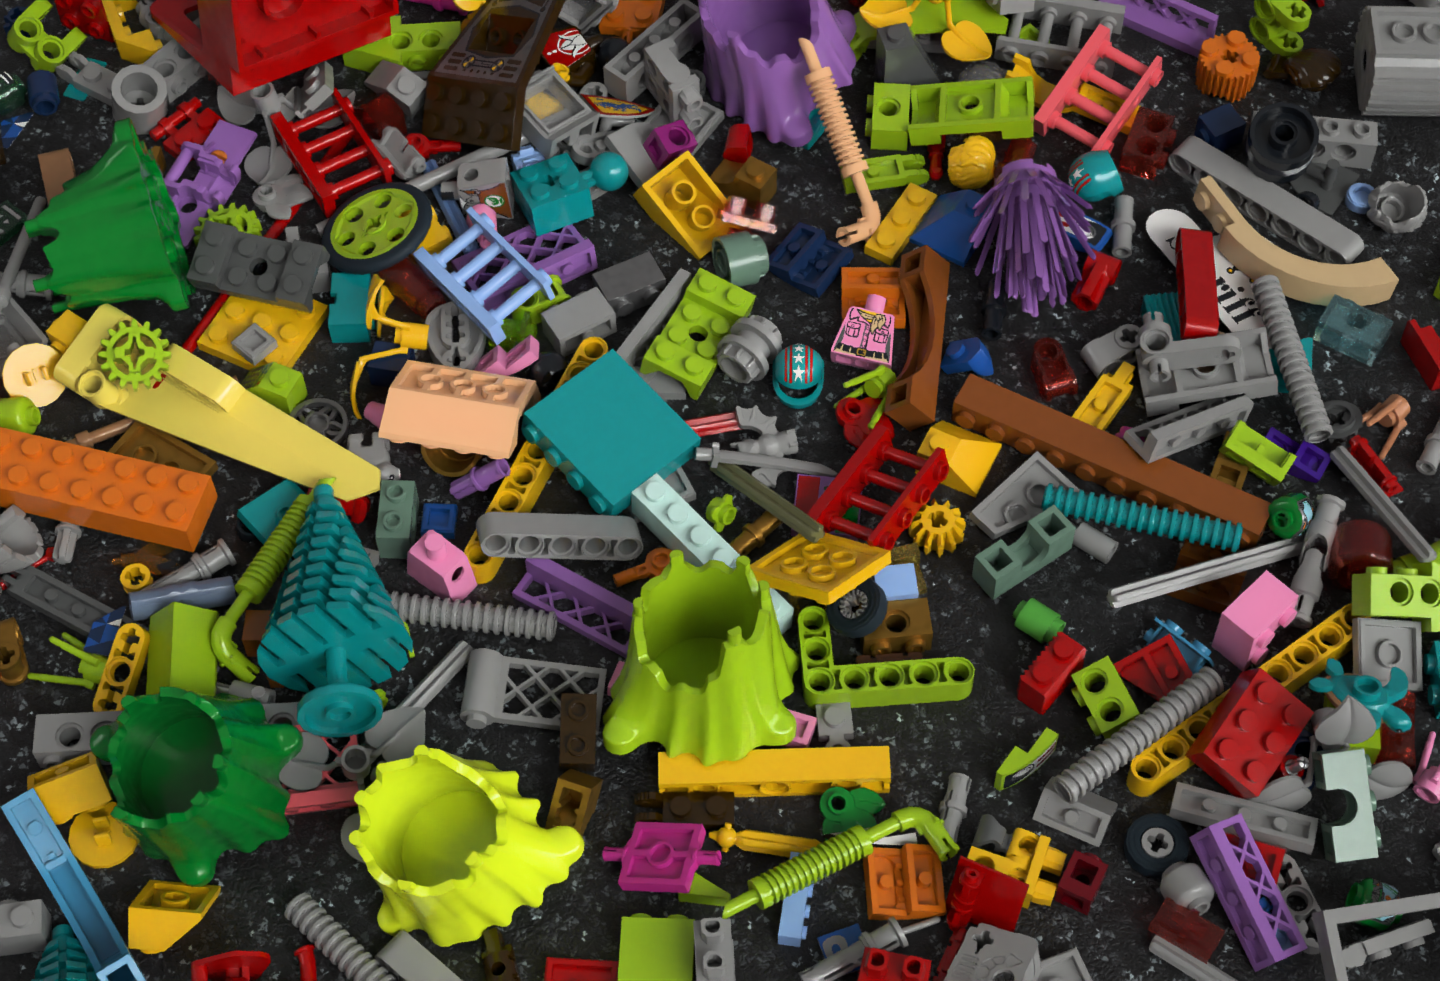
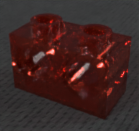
M1139 106L1122 150L1118 171L1154 181L1158 169L1164 170L1169 155V152H1165L1166 147L1172 148L1175 142L1177 130L1172 129L1175 116Z

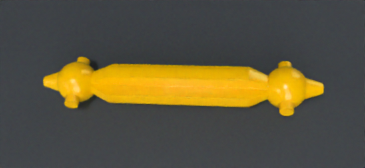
M725 822V826L719 830L709 832V838L717 841L722 847V852H728L730 847L736 845L744 851L790 857L791 851L804 853L806 850H810L821 843L817 839L748 829L736 832L731 828L732 823Z

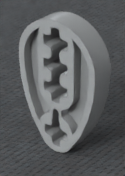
M454 302L444 303L434 308L425 320V324L429 325L427 347L433 362L437 365L474 370L483 355L486 335ZM453 316H458L459 342H453ZM455 357H459L460 366H454Z

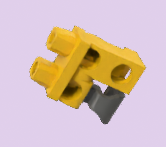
M990 814L982 815L967 858L1029 884L1023 908L1028 909L1030 902L1051 906L1057 884L1038 877L1041 870L1060 876L1067 854L1050 847V837L1044 835L1039 837L1035 833L1022 828H1015L1013 833L1007 834L1005 827L1000 825L995 817ZM993 843L995 844L994 851L998 853L1003 852L1005 857L983 850L981 846Z

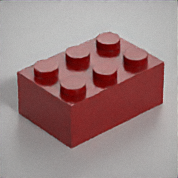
M1262 668L1243 671L1185 756L1235 797L1242 799L1256 798L1260 795L1314 712Z

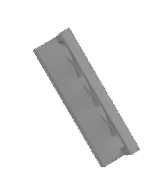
M682 268L678 270L616 351L631 367L642 364L644 354L648 351L656 336H660V333L682 301L685 291L691 282L690 272ZM657 372L649 373L642 379L649 384Z
M1247 395L1228 401L1225 397L1205 400L1125 431L1123 438L1149 464L1226 434V431L1230 432L1238 420L1246 423L1254 402ZM1139 437H1147L1145 443Z

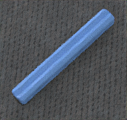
M429 159L425 162L426 169L423 173L425 174L438 168L436 160ZM441 184L431 189L457 239L469 227L456 200H442ZM476 240L462 250L464 255L479 248Z

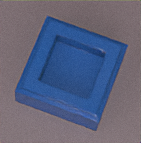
M424 503L420 530L421 537L428 530H434L445 539H455L458 516L457 504Z

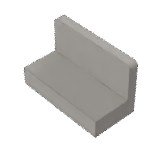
M1052 776L1043 789L1032 819L1096 847H1100L1118 803L1086 791V795L1078 798V801L1074 804H1069L1063 801L1056 793L1053 786L1054 776Z

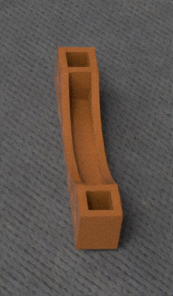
M928 245L903 254L901 258L899 282L909 314L910 346L902 372L895 381L887 386L884 412L909 431L935 422L950 263Z

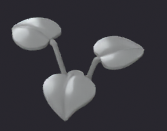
M271 82L233 96L224 86H218L217 101L219 110L228 123L237 126L246 125L254 119L256 114H262L265 120L271 145L270 147L260 146L247 155L244 162L247 176L257 185L272 184L282 176L288 175L293 168V164L282 147H276L277 142L270 116L280 112L281 103H284L293 111L294 104L286 99L284 93L277 94ZM338 89L343 98L347 96L353 106L356 96L355 91L352 89ZM332 95L313 112L309 109L306 112V117L333 106ZM336 117L315 128L332 129L341 125L343 121L340 117Z
M1347 695L1336 709L1326 707L1316 710L1311 717L1315 735L1309 737L1310 753L1306 778L1302 780L1297 775L1280 777L1266 784L1258 797L1247 798L1246 800L1292 812L1305 806L1312 798L1311 791L1308 789L1312 785L1314 774L1311 752L1317 751L1318 745L1324 750L1350 747L1349 743L1358 744L1368 740L1373 736L1377 727L1373 715L1362 703L1350 695ZM1385 761L1372 766L1371 775L1368 776L1369 788L1373 790L1376 800L1394 797L1413 783L1412 771L1407 765L1398 761Z
M400 707L383 712L381 720L374 727L365 731V740L369 746L376 749L375 751H372L370 748L365 749L360 745H352L343 751L341 757H336L335 761L330 764H325L329 758V749L325 741L320 736L310 732H301L303 747L283 767L279 774V781L293 790L309 791L316 789L321 784L322 771H331L341 766L343 774L348 779L357 781L359 791H365L364 778L371 769L370 758H376L381 754L386 762L410 758L414 755V749L418 745L425 744V709L421 707ZM356 813L345 820L341 829V842L346 852L352 858L366 864L356 847L349 842L350 833L358 830L360 827V815Z

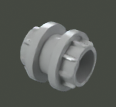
M750 315L749 318L737 319L731 327V334L725 335L717 345V359L721 370L728 377L739 383L748 384L751 380L759 381L763 379L769 371V364H773V360L778 352L782 350L781 344L783 341L779 329L770 320L759 315Z

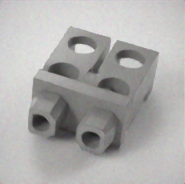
M671 36L644 48L645 86L669 116V121L672 123L683 119L689 130L703 125V117L700 114V107L703 105V98L700 95V79L696 74L690 75L689 67L678 61L677 44Z
M718 917L693 921L696 981H736L731 919Z

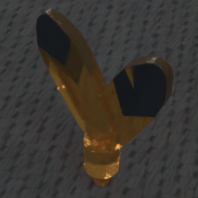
M156 543L147 544L136 555L135 553L121 554V558H113L111 561L114 565L122 564V567L140 563L147 566L150 573L160 577H164L181 567L178 563L163 558V556L176 548Z

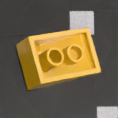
M688 150L646 181L633 194L649 217L697 260H700L712 250L714 237L734 233L745 225L736 218H741V216Z

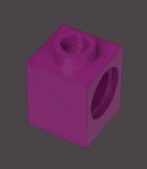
M681 119L654 128L644 142L643 147L657 170H660L687 150L692 153L698 143L692 131L689 130L684 120Z

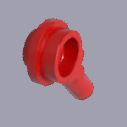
M410 133L404 136L409 141L407 145H413L425 159H428L430 154H437L438 152H461V142L429 140L421 133Z

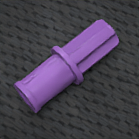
M504 458L495 459L482 467L475 466L471 468L470 473L451 482L450 494L460 500L478 490L482 492L487 490L490 484L510 475L511 470L508 462Z

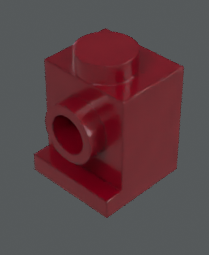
M1074 850L1057 886L1054 901L1088 916L1094 899L1106 876L1108 864L1103 863L1098 856L1092 853H1081Z

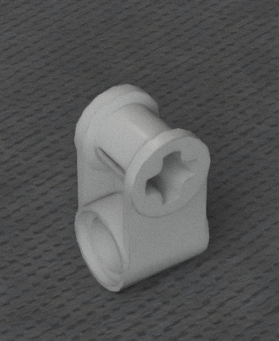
M1133 324L1122 325L1112 332L1090 341L1083 347L1080 356L1098 380L1103 373L1107 374L1109 372L1114 375L1124 361L1131 365L1136 364L1135 349H1140L1138 326Z

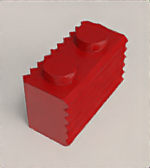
M1057 632L1056 637H1053L1048 646L1044 647V651L1040 652V656H1036V660L1032 661V665L1028 666V670H1024V674L1020 675L1016 694L1017 699L1038 714L1043 715L1073 680L1071 675L1083 668L1086 648L1065 633Z

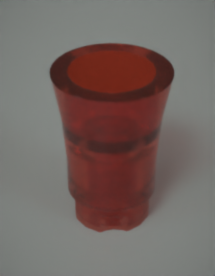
M411 254L394 266L378 272V277L385 280L382 285H386L391 293L424 320H426L428 314L434 308L446 303L445 297L440 293V289L422 271Z

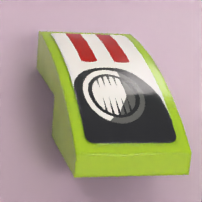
M1046 727L1028 753L1015 746L997 770L994 788L1001 791L1021 782L1034 773L1055 751L1059 734Z

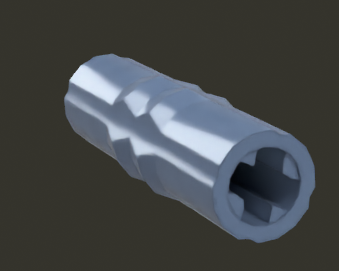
M231 576L202 581H188L182 584H170L164 587L128 593L132 621L150 619L151 615L174 601L210 609L232 605L236 599Z

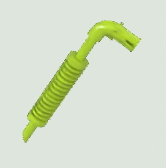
M336 478L319 479L314 488L320 484L331 486ZM314 488L309 495L299 494L293 501L289 510L286 511L282 520L279 521L275 530L272 531L267 541H265L264 546L261 547L253 561L249 564V567L242 574V577L235 584L234 588L239 594L226 614L219 616L211 631V646L214 655L220 663L219 666H225L242 682L251 683L256 678L252 672L258 674L260 668L237 649L238 645L232 641V635L237 629L236 622L250 602L254 604L262 602L266 593H268L277 577L280 576L284 567L288 564L293 550L297 546L295 542L300 534L299 530L306 520L305 513L307 507L314 501Z
M910 806L898 809L891 813L889 819L867 830L857 824L847 831H843L841 834H837L835 837L818 844L816 847H812L810 850L794 856L791 860L789 859L785 863H781L779 866L761 873L760 876L757 875L748 880L749 891L726 902L722 919H727L754 904L761 910H764L774 903L776 904L780 900L792 896V894L803 890L805 887H809L811 884L817 883V881L822 880L824 877L826 878L830 874H834L836 871H840L842 868L853 864L855 861L857 862L861 858L871 855L873 853L872 843L897 830L903 832L907 829L915 828L920 836L924 835L942 862L948 860L946 854L949 855L950 859L959 852L960 847L954 842L943 826L944 820H940L932 812L921 807Z

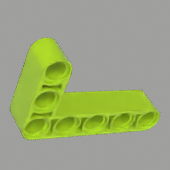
M808 606L801 610L798 615L797 639L803 698L808 707L814 710L817 704L850 702L851 708L959 701L967 698L972 691L975 669L973 664L964 657L834 665L830 625L826 611L818 606ZM810 625L818 626L819 629L810 630L806 627ZM818 655L823 657V659L812 660L809 657ZM960 676L965 680L955 681L951 677ZM923 678L929 680L930 683L921 684L916 680ZM892 681L896 685L885 686L882 684V682ZM855 683L860 685L861 687L857 689L849 688L847 685ZM815 686H823L826 688V690L816 691L812 688Z

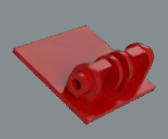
M54 0L61 23L66 28L72 30L77 26L82 32L96 39L114 42L102 0Z
M960 856L945 903L946 912L948 913L946 921L949 929L958 931L960 928L967 927L970 922L977 926L979 923H985L1014 932L1029 884L964 856Z

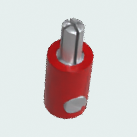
M1286 755L1268 783L1289 775L1302 777L1304 769L1309 766V760L1303 756Z

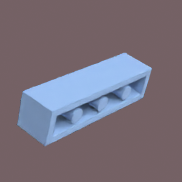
M791 851L790 860L800 853ZM814 884L805 887L801 891L799 890L783 900L778 944L800 947L801 939L806 940L808 926H804V919H809L811 905H807L808 897L812 898Z

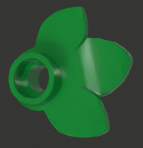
M842 787L827 789L819 800V809L824 817L822 834L847 831L857 824L863 828H871L877 825L873 815L885 807L884 800L877 793L866 788H857L850 792ZM832 799H841L844 805L843 809L835 810L832 807Z

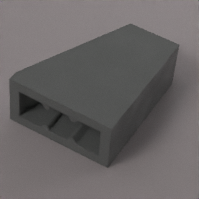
M906 22L877 28L874 72L876 83L911 85L941 83L932 60Z

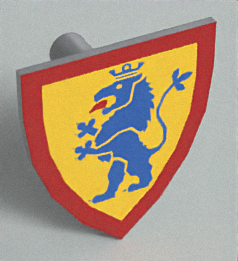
M580 94V98L593 111L600 112L599 132L611 131L612 127L623 128L631 123H635L634 118L646 117L655 113V109L633 102L610 97Z

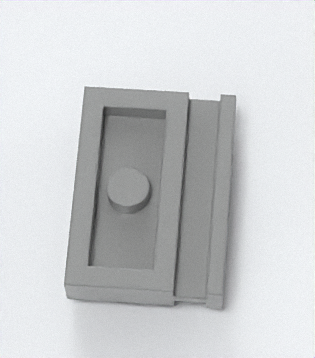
M323 61L318 67L316 65L310 67L303 77L304 86L302 88L297 86L294 89V113L300 119L306 117V112L309 109L313 112L334 92L333 67L326 61Z

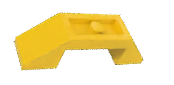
M102 0L121 59L135 64H143L163 47L160 39L154 40L150 29L132 34L129 25H122L123 22H126L124 12L136 9L137 0Z

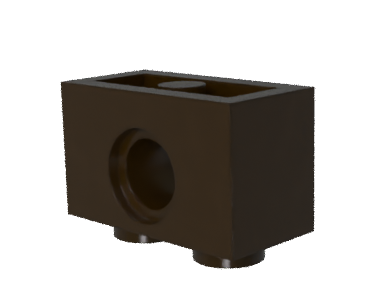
M561 693L559 771H568L569 769L579 772L595 771L597 694Z

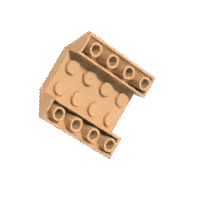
M407 360L389 387L378 437L389 439L394 443L409 442L421 444L429 449L446 448L460 454L476 453L487 455V457L496 460L509 459L517 445L519 419L523 416L524 412L541 401V395L535 380Z

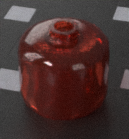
M1352 519L1342 522L1337 526L1328 563V577L1336 587L1345 592L1352 593V574L1366 573V567H1387V574H1393L1392 537L1385 527L1368 519Z

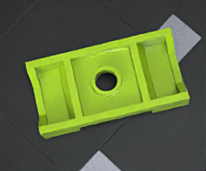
M1033 76L911 85L912 120L911 124H908L911 146L941 144L942 135L1001 131L1003 140L1034 137L1035 90ZM968 105H977L975 108L966 109Z
M699 268L660 336H656L644 355L639 372L646 375L661 371L682 382L690 397L697 401L719 365L717 359L718 343L725 335L731 334V327L737 319L749 316L756 295ZM700 333L705 337V340L695 341L689 334Z

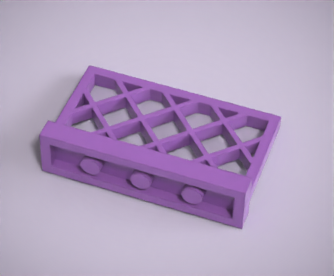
M573 224L563 227L561 233L549 232L538 237L531 226L528 225L503 237L518 253L529 254L527 261L536 270L542 268L548 275H558L562 280V285L598 268L594 245L589 239L584 240ZM527 238L536 239L533 246L523 245L520 242ZM543 240L557 242L554 248L540 247ZM564 243L575 244L571 247L562 250V246ZM480 247L452 260V268L455 272H458L484 249ZM536 255L547 257L536 263L534 262ZM495 257L465 282L466 287L469 291H476L479 289L478 286L481 281L487 282L496 275L485 273L488 265L501 267V271L510 261L507 258ZM519 271L484 300L485 305L483 307L487 311L497 309L511 297L514 289L526 285L529 280Z

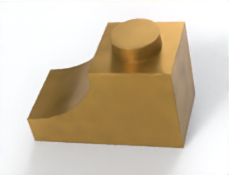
M752 156L745 163L724 159L710 176L722 194L759 212L763 210L777 192V168Z
M569 769L558 777L545 829L557 826H570L583 837L587 824L595 812L603 779L573 769Z

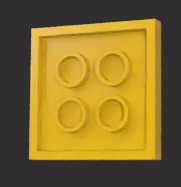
M230 295L197 341L199 350L249 371L252 368L272 362L292 369L328 317L329 306L313 299L312 312L308 313ZM253 323H256L275 338L278 344L275 350L255 366L236 352L231 345V342Z
M825 533L824 537L820 538L817 543H812L801 534H798L752 563L750 568L757 582L764 580L769 583L770 588L788 592L791 596H801L815 600L818 604L830 605L891 564V551Z

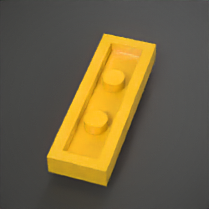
M910 182L865 244L864 254L892 266L908 244L909 237L937 200L938 195Z

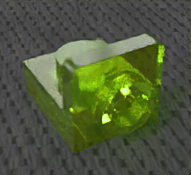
M524 311L522 320L505 318L501 328L507 338L498 345L506 352H509L530 334L536 339L537 324H533L531 312ZM489 339V350H492L496 345Z

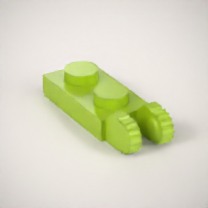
M896 154L862 159L866 160L869 166L868 170L862 172L869 191L906 186L910 182L915 185L927 183L930 179L928 171L920 169L926 164L922 154L902 156ZM841 175L845 194L857 193L851 177L843 179Z

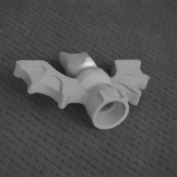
M757 405L748 409L736 406L735 414L738 427L754 430L761 434V436L756 440L745 439L744 441L731 443L730 448H737L738 452L782 458L784 455L798 453L795 429L779 432L775 426L777 416L769 417L762 414ZM761 467L753 471L751 475L767 487L775 488L777 477L787 471Z

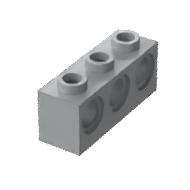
M198 17L195 21H193V23L199 29H201L200 19ZM174 38L143 63V65L153 67L163 76L167 86L168 103L183 95L190 86L208 73Z

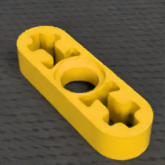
M127 623L117 631L93 701L94 712L124 710L121 705L122 698L126 695L134 696L150 643L149 632L140 625ZM136 635L140 638L138 644L132 643L131 645L127 643L129 636L134 637ZM122 652L127 655H133V661L125 656H121ZM121 664H128L130 668L128 678L125 681L117 682L114 677L116 668ZM111 685L123 690L122 694L110 690ZM113 701L117 704L115 710L105 709L106 702L112 703Z

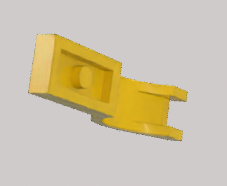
M1015 53L1012 60L1015 67L1013 71H1007L1005 78L1033 76L1035 106L1040 109L1056 85L1045 81L1036 73L1030 58ZM1083 82L1078 88L1079 94L1114 114L1119 111L1125 100L1086 82ZM1073 104L1071 106L1066 105L1061 112L1068 113L1073 111L1103 125H1109ZM1138 105L1120 132L1129 135L1141 106Z

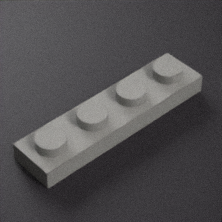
M1181 782L1176 783L1169 813L1171 818L1208 827L1241 813L1253 839L1311 855L1315 844L1318 818ZM1233 826L1223 829L1225 832L1237 835Z

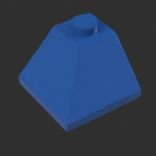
M971 189L940 195L909 237V242L920 247L928 245L941 257L964 267L977 249L973 248L974 242L969 243V237L989 205L976 217H974V213L977 209L972 208L984 195ZM991 221V223H990V225H989V227H988V229H987V231H986L984 237L987 235V233H988V231H989V228H990V226H991V224H992V221Z

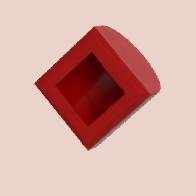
M735 124L729 128L723 152L724 159L745 163L751 156L754 143L749 124Z

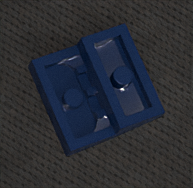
M799 222L769 256V271L800 291L819 298L841 273V267H846L854 258L852 248L848 246L843 247L839 243L827 240L824 230Z

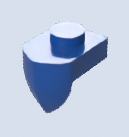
M978 337L951 341L940 365L946 374L973 371L981 376L994 374L990 353Z

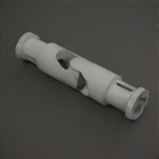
M1330 494L1317 495L1316 513L1307 528L1299 556V568L1290 586V589L1299 595L1295 606L1297 615L1289 624L1295 628L1306 629L1312 626L1313 620L1310 617L1314 603L1319 601L1323 588L1321 579L1322 569L1325 572L1329 566L1339 532L1337 527L1339 515L1346 507L1344 500ZM1313 546H1321L1323 548H1326V556L1322 554L1318 549L1310 548Z

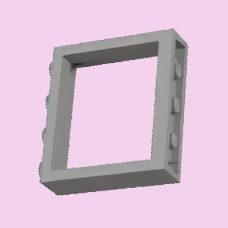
M1440 892L1312 913L1325 980L1348 981L1337 924L1439 909Z

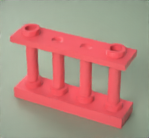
M1099 24L1034 116V132L1044 137L1049 129L1057 128L1092 148L1091 151L1107 150L1110 154L1114 147V139L1150 87L1155 88L1161 81L1164 71H1162V57L1157 55L1150 66L1141 63L1112 47L1110 29ZM1107 57L1142 78L1135 88L1131 90L1095 70L1094 65L1097 60ZM1083 81H1091L1125 100L1119 111L1114 114L1079 94L1078 88ZM1073 104L1109 125L1100 138L1064 119L1061 113L1064 107Z

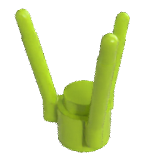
M882 364L870 372L843 383L844 388H849L865 382L861 387L842 399L848 397L857 398L865 392L871 398H883L867 426L869 430L875 427L885 411L887 386L897 378L890 368ZM839 401L834 404L835 409Z
M63 632L61 636L69 643L51 636L49 641L52 644L82 659L78 672L83 674V678L29 673L27 675L28 679L77 685L94 690L96 684L100 683L108 657L84 652L85 644L67 632Z

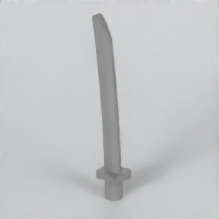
M713 442L711 448L695 447L694 460L711 461V468H717L720 462L816 476L836 477L837 475L834 470L819 463L754 453L719 450V442Z

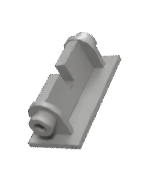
M387 126L383 129V136L380 140L371 139L382 158L387 157L395 169V175L400 179L408 182L421 176L420 173L426 169L425 158L413 145H407L409 141L396 127Z

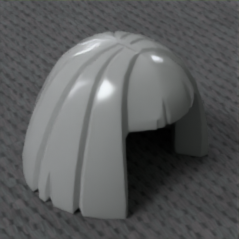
M14 504L0 515V574L24 569L36 563L44 554V548L41 547L44 545L41 534L37 533L38 528L34 522H31V518L25 517L26 513Z

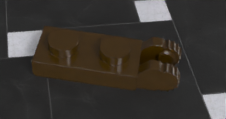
M641 792L635 794V804L638 807L663 808V815L657 812H640L634 816V824L636 822L703 824L706 831H717L725 826V822L732 823L731 828L734 829V792H663V794L658 792Z

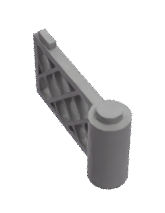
M474 649L469 654L460 718L466 722L468 727L473 729H483L486 725L494 722L560 731L561 713L552 719L543 718L537 709L551 700L561 712V701L556 696L569 687L576 694H585L576 682L584 677L599 679L598 687L588 693L597 694L596 735H599L607 669L507 657L492 649ZM509 669H523L530 678L516 686L508 677ZM549 673H556L565 682L551 691L542 678ZM536 683L546 695L531 704L522 691ZM508 686L511 691L506 694V689ZM515 696L526 707V709L518 714L503 713L504 704Z

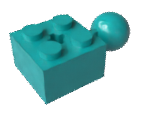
M608 151L597 155L592 160L589 170L579 172L566 152L510 172L515 200L538 237L593 217L594 210L589 188L596 186L603 191H615L621 188L627 181L629 168L621 155Z

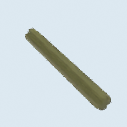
M719 462L717 468H711L710 466V470L810 542L817 543L820 538L824 537L825 531H823L824 527L822 524L736 464Z

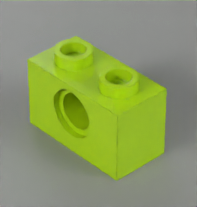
M874 82V95H867L866 112L872 113V118H866L865 136L871 137L870 149L907 151L911 84Z

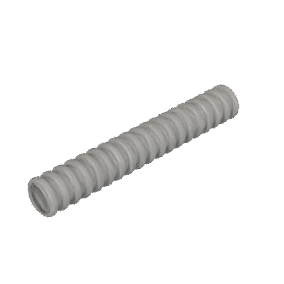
M1275 275L1259 277L1251 284V290L1254 293L1255 301H1257V307L1260 309L1259 312L1266 327L1274 355L1277 358L1278 366H1280L1279 369L1283 375V380L1286 383L1285 386L1287 391H1289L1288 394L1295 408V414L1298 416L1297 420L1301 425L1302 433H1304L1303 437L1308 443L1323 442L1334 431L1330 425L1329 417H1327L1324 403L1321 400L1320 392L1312 375V370L1303 350L1294 320L1291 317V312L1288 309L1287 301H1285L1286 298L1284 293H1282V287L1279 285V279Z
M393 591L392 594H389L392 599L389 602L392 603L402 621L406 622V620H409L410 624H415L419 621L424 626L427 623H430L432 627L441 624L442 628H447L448 625H451V628L455 630L458 627H462L463 631L472 628L473 632H478L479 629H482L483 633L486 634L493 631L495 635L504 632L505 636H510L513 633L518 638L521 635H525L526 639L535 636L536 640H541L542 637H545L546 641L549 642L554 639L556 634L557 615L555 611H550L549 614H546L545 610L542 609L539 612H535L534 608L524 611L523 607L515 610L510 605L507 608H503L502 604L493 607L492 603H487L486 606H483L482 602L479 601L476 604H472L471 600H466L465 603H462L460 599L452 602L447 597L444 600H441L439 596L430 599L429 595H424L423 598H420L419 594L415 593L413 596H410L408 592L399 595L398 591Z
M1202 667L1199 672L1194 673L1191 678L1186 679L1175 690H1171L1167 696H1163L1159 702H1155L1151 708H1147L1143 714L1135 717V720L1128 722L1127 726L1120 728L1119 732L1112 734L1111 738H1107L1102 744L1097 745L1094 751H1089L1086 757H1081L1078 763H1073L1069 769L1061 772V775L1054 777L1053 786L1058 796L1063 801L1074 804L1078 801V798L1086 795V791L1090 792L1093 790L1094 785L1098 786L1101 784L1103 779L1109 778L1111 773L1117 772L1119 767L1125 766L1127 761L1133 760L1136 755L1141 754L1144 749L1149 748L1152 743L1157 742L1160 737L1165 736L1168 731L1173 730L1176 725L1181 724L1184 719L1189 718L1192 713L1197 712L1200 707L1205 706L1208 701L1224 691V685L1219 674L1210 667Z
M309 893L299 894L289 902L284 913L285 918L292 920L293 926L299 928L303 935H307V939L310 942H315V947L318 950H322L325 957H330L333 965H338V969L341 972H346L345 975L349 980L396 981L395 976L392 974L388 975V970L385 967H380V962L377 959H373L370 952H365L364 946L357 944V940L354 937H349V932L342 929L339 922H334V918L331 915H327L326 910L323 907H319V903L316 900H311L312 897Z

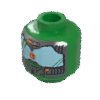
M1289 493L1276 498L1268 507L1270 514L1267 520L1268 526L1275 535L1283 539H1293L1306 534L1310 521L1314 519L1316 513L1315 505L1309 497L1301 493Z
M1366 878L1360 883L1355 882L1351 886L1345 906L1400 899V893L1392 885L1373 878ZM1403 914L1357 921L1355 923L1382 932L1387 930L1392 923L1398 924Z

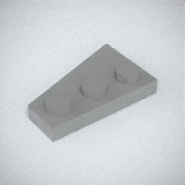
M1037 451L974 508L969 518L994 540L1026 526L1029 520L1043 512V509H1041L1045 487L1049 483H1052L1055 488H1058L1059 485L1064 486L1065 490H1068L1069 487L1074 488V492H1079L1080 489Z

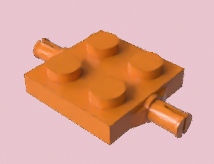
M619 0L616 9L612 13L608 12L601 19L598 26L600 34L616 35L624 38L630 44L633 38H637L662 16L665 0Z

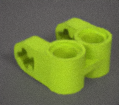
M35 0L16 19L7 33V41L14 51L22 54L25 53L30 58L31 65L36 71L46 70L54 73L56 71L55 68L63 64L68 56L85 42L88 36L77 26L62 40L57 36L48 35L44 31L41 20L49 13L53 5L48 0ZM20 30L29 33L31 38L23 36ZM43 51L51 53L54 59L45 56Z
M1254 0V9L1257 15L1250 19L1249 28L1256 41L1263 44L1272 54H1280L1281 56H1291L1302 51L1303 39L1296 32H1302L1308 28L1312 15L1310 7L1302 0Z

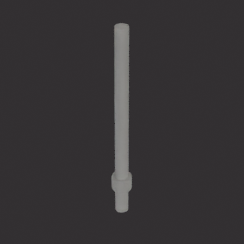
M37 196L26 220L33 219L44 211L47 200L44 197ZM25 225L21 230L0 279V313L3 308L7 307L10 301L11 287L32 238L28 237Z

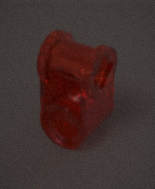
M1045 337L1039 339L1033 348L1030 368L1037 382L1042 400L1050 402L1053 397L1068 393L1070 396L1077 395V379L1067 361L1062 345L1054 338Z

